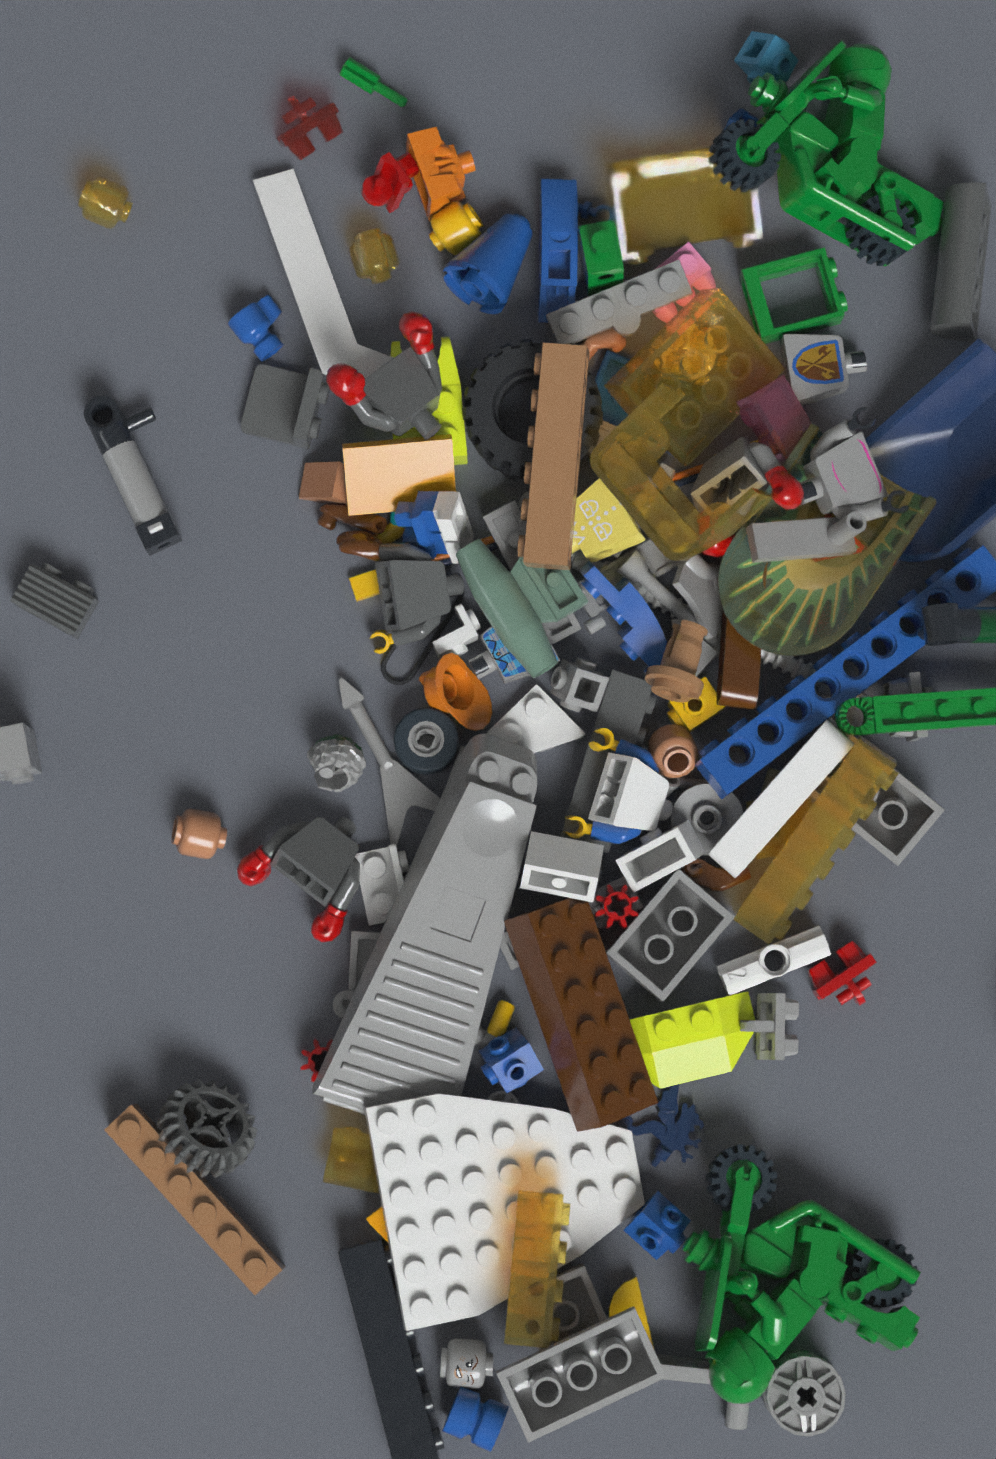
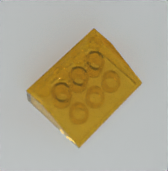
M721 288L702 289L604 387L632 419L682 465L688 466L785 368Z

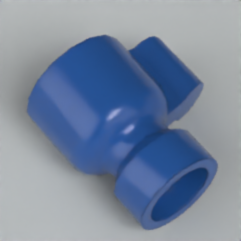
M266 295L257 303L249 304L228 322V326L242 343L254 346L253 352L261 362L272 357L284 345L276 334L269 332V327L282 313V310L270 295Z

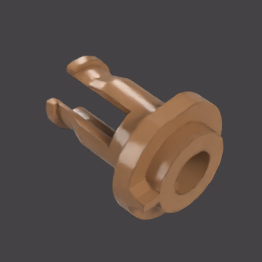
M681 620V626L673 623L672 629L674 631L666 645L660 665L648 667L645 675V681L651 685V690L654 694L670 701L682 703L688 702L690 698L698 700L699 696H701L704 683L695 675L702 653V641L708 633V630L702 625L688 620Z

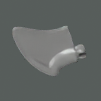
M681 543L672 550V557L677 561L676 565L678 567L672 585L690 606L697 623L708 630L707 636H704L708 640L716 637L722 619L723 607L719 593L720 568L714 562L704 561L695 549H690L688 544Z

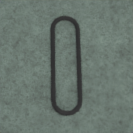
M464 592L458 596L450 612L441 623L410 674L402 680L391 678L386 671L387 662L397 647L395 644L391 645L381 663L382 675L389 683L403 685L410 682L433 648L432 642L437 640L455 613V606L461 604Z

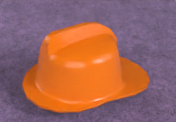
M453 653L443 655L439 659L437 666L420 675L419 681L424 687L425 699L431 708L451 714L461 725L469 730L478 731L484 729L489 724L492 716V702L489 693L483 683L477 679L475 674L458 655Z

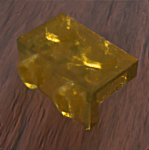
M355 1127L333 1128L323 1182L380 1194L369 1134L363 1133Z

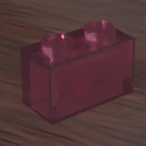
M784 375L769 381L737 401L743 422L753 429L758 438V443L765 444L772 450L778 462L795 454L814 428Z

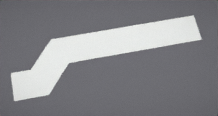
M294 169L253 180L322 374L327 375L328 369L333 364L345 363L357 369L364 378H367L394 357L357 344Z

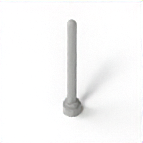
M637 550L630 553L618 566L616 571L623 578L631 579L634 583L638 581L677 619L697 623L694 614L648 571L649 566L645 563L647 559ZM717 636L708 640L704 637L703 640L717 652L716 656L719 658L720 639Z

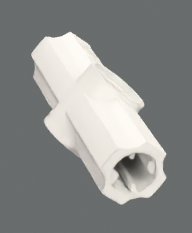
M818 925L773 944L765 945L758 950L716 967L728 996L830 956L831 953L825 935ZM771 950L778 951L783 958V964L777 971H770L765 966V956Z

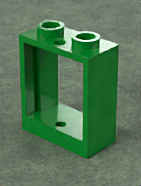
M825 247L742 269L739 282L758 346L779 341L785 334H805L841 324L845 316L844 312L848 311L847 301L844 292L837 290L834 278L838 277L836 263L833 257H827ZM815 268L828 313L774 328L761 282Z

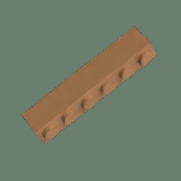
M543 343L542 353H536L534 374L540 375L539 389L532 390L531 411L537 412L535 426L530 425L528 430V448H533L532 462H526L524 483L530 484L529 499L523 498L521 506V520L527 521L526 535H519L518 557H523V563L526 567L570 570L590 355L587 345Z
M131 1104L104 1131L245 1286L256 1295L286 1266L204 1177H200L197 1169L194 1168L192 1172L187 1173V1165L181 1162L174 1165L176 1157L174 1153L164 1154L168 1143L158 1141L161 1130L156 1127L157 1125L138 1104Z

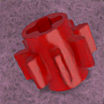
M609 884L606 886L608 896L605 898L595 896L594 900L601 903V910H598L594 916L599 917L603 915L607 919L605 928H609L613 921H619L620 926L626 928L627 922L625 917L638 916V913L631 908L632 903L636 902L639 898L638 896L629 898L625 894L627 885H623L620 891L614 892L613 887ZM611 897H615L617 902L623 900L625 903V907L621 909L622 916H618L615 911H608L607 906L612 903Z
M314 1039L313 1045L315 1049L312 1052L308 1050L301 1051L304 1056L308 1057V1064H304L300 1069H311L314 1072L311 1082H315L319 1073L316 1069L318 1063L313 1060L314 1055H322L324 1051L328 1052L333 1040H330L326 1047H321L320 1042Z

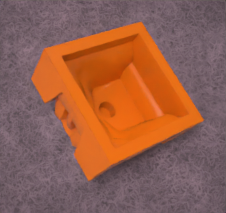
M437 127L408 133L406 152L412 155L420 170L413 177L430 222L433 215L454 201L461 203L466 198L463 191L465 174L476 171L475 163L469 150L457 154L453 144L446 145L441 139Z

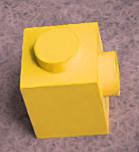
M706 677L700 679L704 683V687L698 700L690 698L688 702L669 701L667 704L670 711L666 714L671 723L685 727L690 733L722 712L726 707L717 705V692Z

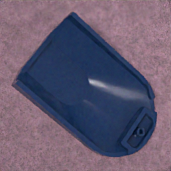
M981 338L971 344L865 439L888 495L895 490H901L906 493L904 496L895 498V508L904 506L910 495L936 503L899 557V561L925 562L946 556L963 545L996 517V351ZM891 510L884 517L867 521L865 530L858 535L867 545L873 548L885 534L898 513Z

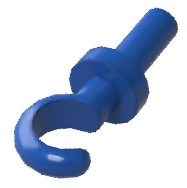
M586 201L584 205L577 203L578 212L581 213V218L588 219L589 216L597 218L599 212L608 210L610 217L607 221L614 220V210L608 205L603 204L593 208L592 202Z

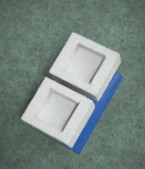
M418 491L415 502H398L394 519L397 526H405L403 543L412 544L428 552L432 559L437 554H449L452 563L459 564L456 553L474 540V534L466 515L460 492Z

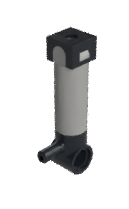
M97 396L92 398L84 409L85 421L133 520L145 550L151 556L181 542L182 539L131 433L156 421L152 408H147L125 419L117 403L110 397ZM100 411H112V419L107 424L102 425L95 422L96 416Z

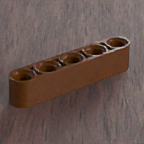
M767 562L765 563L762 573V585L764 590L766 583ZM723 610L716 703L720 706L754 710L759 692L761 649L749 643L734 629Z

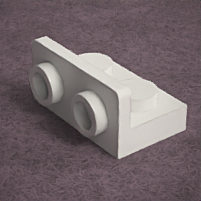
M396 844L355 855V858L360 863L359 882L369 926L386 922L396 897L403 886V873L409 870L405 850L398 852Z

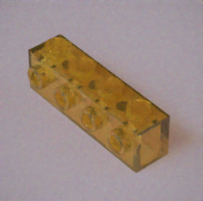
M518 1191L504 1344L548 1348L550 1347L551 1340L558 1341L560 1318L553 1317L554 1302H562L564 1279H556L558 1264H565L567 1241H560L561 1225L569 1226L571 1203H563L564 1194Z

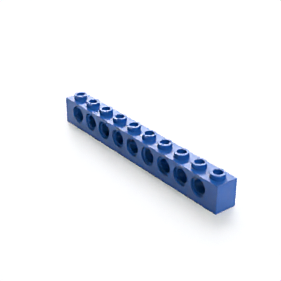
M983 545L975 552L970 547L964 550L952 560L956 566L945 573L942 568L924 581L928 585L926 589L919 594L913 589L897 601V604L900 606L897 611L889 615L885 610L869 623L872 630L864 636L856 632L841 644L844 651L835 658L828 653L813 665V668L816 670L815 673L807 679L801 674L784 687L788 692L778 701L774 696H771L756 708L759 713L757 717L750 722L745 717L727 730L731 735L721 744L715 739L701 749L699 754L702 758L695 766L720 799L725 798L834 715L838 706L843 701L856 698L925 645V641L918 636V628L923 625L921 608L928 606V598H935L941 604L957 603L958 607H976L996 591V560ZM956 577H963L968 581L970 585L968 592L962 591L956 586ZM900 619H908L913 623L914 634H907L901 630L899 625ZM872 640H880L885 644L887 649L886 655H878L872 650ZM844 661H851L857 665L859 670L857 677H851L845 673L843 669ZM815 683H825L830 688V698L819 697L815 692ZM787 704H796L801 708V720H794L788 716L786 712ZM758 726H769L774 732V740L771 742L763 741L758 735ZM729 748H741L746 755L745 763L738 764L733 762L729 757Z

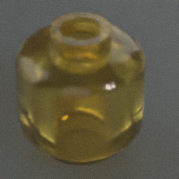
M99 176L93 182L87 180L77 206L82 208L81 214L83 218L111 229L116 226L118 221L126 222L133 203L127 201L129 194L127 187Z
M380 228L367 230L353 237L354 242L350 245L348 251L356 276L360 279H370L372 284L392 279L391 272L397 269L400 264L393 237L388 233H382Z

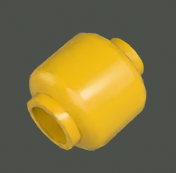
M454 201L431 217L430 222L433 231L429 233V237L440 252L446 248L451 254L457 255L481 235L480 228L484 225L469 203L463 205L458 201Z

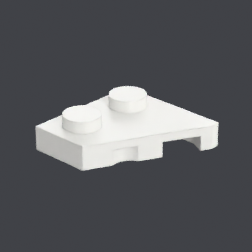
M537 684L486 733L526 747L534 753L552 749L555 746L574 740H580L586 735Z

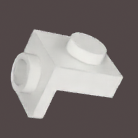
M462 604L455 606V612L463 627L432 642L439 659L448 653L461 656L468 652L467 645L478 640L476 630L480 629L481 626L472 609L465 611Z

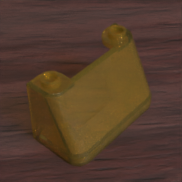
M710 147L622 160L605 165L610 204L622 260H627L628 264L647 262L649 260L648 256L654 254L655 249L685 245L688 242L693 244L724 239L727 242H732L733 247L736 248L753 245L754 240L763 239L758 189L740 192V187L735 191L729 189L731 185L729 181L723 185L719 181L723 175L721 173L715 175L712 171L717 165L710 164L709 157L713 155V153L709 152Z

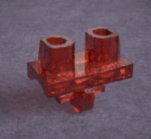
M292 96L287 99L291 110L283 114L281 118L286 125L296 119L299 120V123L276 139L281 147L287 146L289 151L298 160H302L316 150L306 135L313 128L317 127L325 142H329L343 133L340 122L335 115L339 110L334 102L308 116L306 112L316 106L313 99L309 97L302 103H299Z

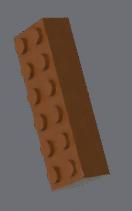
M567 897L505 920L504 923L577 1132L602 1128L657 1104L658 1100L589 902Z

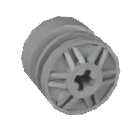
M797 1349L782 1353L778 1359L772 1361L775 1370L767 1389L762 1394L766 1409L780 1427L794 1435L810 1437L826 1432L837 1423L844 1410L846 1392L842 1378L830 1363L812 1351ZM811 1386L810 1394L813 1396L812 1400L807 1402L803 1399L798 1403L800 1396L797 1394V1390L800 1387L807 1390Z

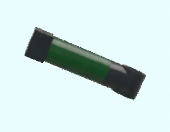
M943 603L921 608L923 625L918 628V636L925 641L926 646H941L955 643H996V607H958L957 603Z

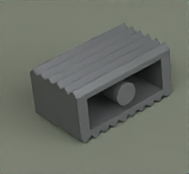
M45 562L41 568L31 563L10 601L18 608L78 639L99 603L92 596L94 589L76 579L72 585L60 579L63 574L60 570Z

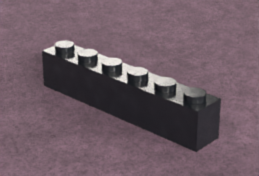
M378 1238L339 1249L338 1254L392 1459H439V1450L445 1448L440 1427L432 1428L429 1413L435 1412L430 1390H422L419 1378L425 1375L420 1353L413 1355L410 1340L416 1338L414 1330L406 1331L403 1326L396 1282H394L390 1268L393 1265L389 1244L384 1245L383 1238Z

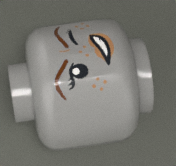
M451 1339L447 1347L441 1348L440 1377L446 1378L447 1385L452 1388H481L484 1384L485 1376H493L494 1353H486V1345L479 1339Z

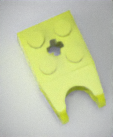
M441 337L442 345L438 364L442 392L440 394L439 406L432 415L442 426L435 435L451 434L454 465L468 464L465 424L462 412L461 383L450 337ZM393 341L391 343V357L395 358L402 353L400 341ZM415 427L402 436L393 434V439L422 437Z

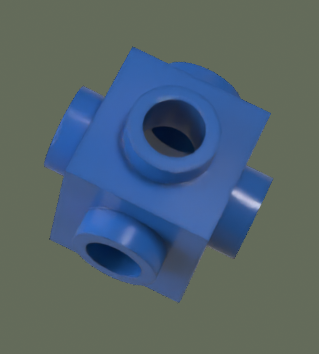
M516 1027L503 1036L492 1039L487 1046L479 1050L486 1063L480 1067L485 1077L492 1086L498 1083L506 1094L522 1087L529 1079L544 1070L531 1045Z
M657 1191L636 1212L623 1231L657 1260L667 1250L673 1254L687 1238L683 1231L691 1220Z

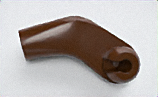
M337 504L321 506L319 511L322 513L317 519L318 525L330 531L335 529L337 521L356 530L372 534L383 533L387 526L386 519L377 514L349 516L348 506Z
M700 858L681 867V871L697 885L717 892L726 891L751 879L747 867L734 878L724 868L715 867Z

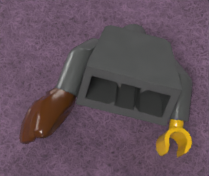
M365 531L342 532L336 538V544L339 545L341 552L380 561L375 562L385 630L374 631L369 639L381 636L386 640V646L375 648L373 650L375 653L381 654L386 652L391 644L401 646L424 639L440 624L441 615L450 612L449 597L461 595L464 592L463 578L459 573L446 575L442 561H432V557L428 552L412 544L383 543L375 535Z

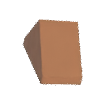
M339 461L305 463L299 499L348 506L344 463Z

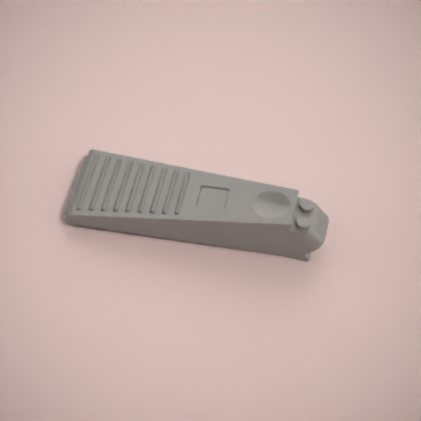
M489 734L474 736L466 747L460 745L447 785L314 1082L312 1094L321 1096L322 1101L365 1114L364 1107L433 1093L462 1096L505 930L504 921L508 918L537 806L533 804L537 790V759L534 752L530 749Z

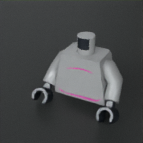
M869 407L858 408L854 412L852 420H843L824 432L810 452L811 462L804 466L807 480L800 482L804 492L801 505L816 500L823 514L833 513L836 518L842 519L849 513L856 511L864 515L866 522L884 517L891 510L898 514H904L909 510L910 506L908 505L901 508L894 507L895 498L904 496L906 493L901 490H895L888 495L863 433L856 434V429L870 428L876 421L874 419L867 425L859 422V413Z

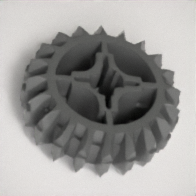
M198 1079L191 1085L186 1082L168 1096L167 1102L160 1109L159 1115L161 1117L158 1119L156 1127L162 1130L158 1141L168 1143L164 1154L174 1153L176 1156L174 1165L183 1162L187 1165V1173L192 1172L195 1168L198 1169L201 1178L207 1176L209 1172L217 1178L223 1172L227 1174L233 1172L237 1166L239 1167V1165L246 1161L247 1155L254 1148L255 1141L253 1139L256 1137L258 1129L252 1126L256 1116L246 1114L249 1110V1103L241 1104L238 1101L240 1092L231 1095L227 1092V1084L219 1089L216 1088L214 1080L204 1085ZM183 1113H184V1115H185L186 1118H187L185 1122H186V1124H187L189 1130H187V1128H186V1126H185L184 1118H183Z

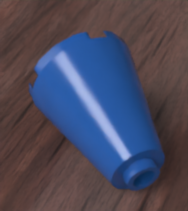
M505 214L450 260L444 267L443 272H447L444 276V281L452 293L467 305L472 300L482 305L479 311L483 313L497 314L502 312L507 304L533 236L529 221L519 214Z

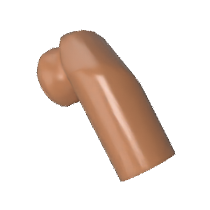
M611 328L584 339L580 345H587L590 352V361L599 349L609 348L612 352H620L626 345V338Z

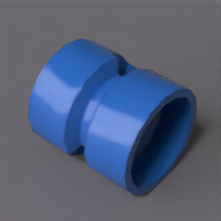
M460 1387L442 1431L459 1439L464 1438L468 1434L471 1436L472 1443L491 1452L509 1406L494 1399H489L483 1403L481 1402L480 1393Z

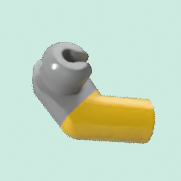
M502 1000L497 1002L488 1028L484 1029L482 1026H479L475 1045L480 1046L479 1049L487 1046L492 1039L505 1034L515 1009L514 1005Z

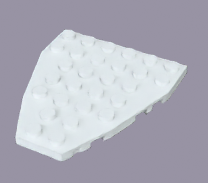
M433 1093L364 1107L403 1326L406 1331L481 1315L581 1256L645 1204L632 1131L606 1125L602 1128L577 1132L572 1116L567 1112L548 1107L442 1093Z

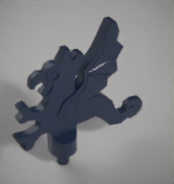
M679 1084L671 1086L670 1090L663 1091L662 1100L657 1104L660 1109L658 1116L665 1125L652 1120L634 1127L632 1126L633 1120L630 1116L620 1119V1125L624 1129L632 1131L633 1135L639 1136L652 1133L661 1140L653 1152L656 1156L650 1162L655 1168L661 1160L666 1162L675 1150L681 1152V1161L686 1163L687 1158L693 1159L694 1157L685 1151V1146L693 1145L698 1149V1143L702 1142L700 1138L693 1141L688 1136L690 1131H695V1125H699L700 1130L704 1127L703 1121L699 1120V1115L695 1113L696 1105L693 1104L688 1108V1105L684 1103L682 1105L681 1117L675 1124V1116L679 1112L677 1101Z

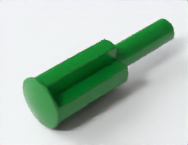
M351 57L344 63L340 76L369 94L376 91L401 108L406 106L407 98L380 82V75Z

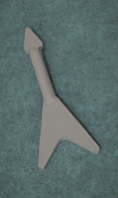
M340 678L339 686L342 706L345 710H350L380 765L390 843L397 845L407 810L410 807L418 806L435 812L440 798L397 761L392 759L362 704L364 696L345 679Z

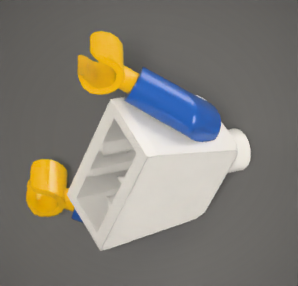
M607 728L595 730L594 732L604 736L605 744L602 746L597 742L591 741L589 742L590 748L597 752L610 749L615 751V753L608 752L588 819L592 820L593 824L586 823L581 817L569 815L565 818L577 820L579 828L574 833L563 831V833L572 838H580L587 834L591 835L590 839L621 844L638 837L642 830H655L659 820L665 821L671 816L673 805L671 801L665 799L669 789V782L659 775L660 769L648 750L624 739H621L620 742L615 740L612 731Z

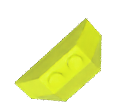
M747 991L630 1019V1023L651 1083L660 1089L731 1072L754 1033L740 1031L741 1020H755L749 992Z

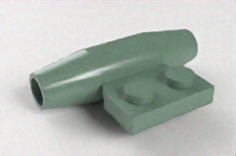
M480 539L460 549L456 553V557L472 596L503 645L533 678L553 668L558 661L542 623L558 622L588 603V599L570 571L526 567L523 563V557H520L511 572H509Z

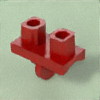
M390 152L381 156L374 175L367 177L363 182L361 194L364 200L373 206L386 204V209L389 213L398 209L404 194L410 191L413 186L411 178L420 171L417 162L409 152L396 159Z
M852 940L835 951L846 967L844 970L835 975L825 960L820 961L807 970L816 988L812 992L818 1000L824 999L844 985L846 989L835 996L841 1005L851 999L859 1006L866 1002L861 992L872 985L866 976L856 983L852 979L877 962L871 953L865 955L862 949Z

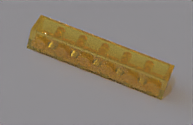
M860 735L736 911L733 920L767 944H770L774 937L781 940L793 923L788 919L796 907L802 911L814 894L809 889L816 878L823 881L834 866L835 862L830 860V858L838 848L844 851L856 835V832L851 830L859 818L866 821L876 807L877 802L872 800L880 788L887 791L899 773L894 770L897 760Z

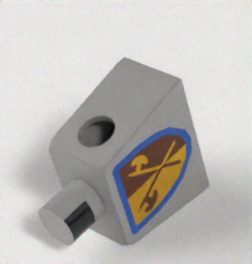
M785 334L780 341L790 409L846 392L849 386L848 374L867 371L864 350L844 353L842 337L839 335Z

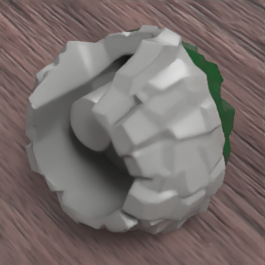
M340 734L320 738L307 751V758L315 770L314 777L318 788L342 792V790L348 789L351 785L357 783L359 777L363 774L362 770L366 767V759L363 756L362 748L351 737L348 738Z

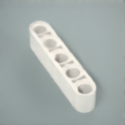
M826 720L717 842L708 855L736 878L855 743L831 722Z

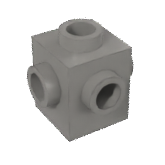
M576 657L575 662L562 658L560 666L552 674V688L550 692L561 699L559 705L567 709L580 712L581 708L597 712L605 694L609 677L596 670L597 663Z

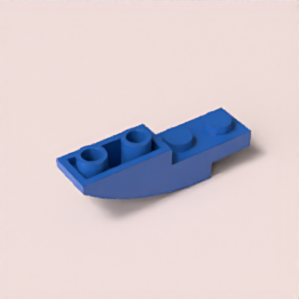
M541 179L538 323H548L546 314L575 303L578 262L577 180Z
M588 561L579 570L586 578L581 584L595 599L602 595L610 603L605 610L619 625L625 620L627 621L617 632L624 640L619 646L633 661L640 657L648 667L660 665L667 641L654 613L644 598L626 578H622L613 586Z

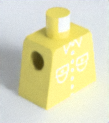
M605 475L600 477L577 497L572 554L581 549L590 562H597L646 540L613 484Z

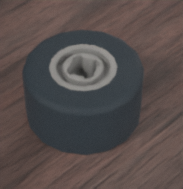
M429 707L414 709L404 715L396 726L393 738L395 752L401 763L412 772L423 775L439 773L449 767L455 759L459 747L458 731L452 719L441 710Z

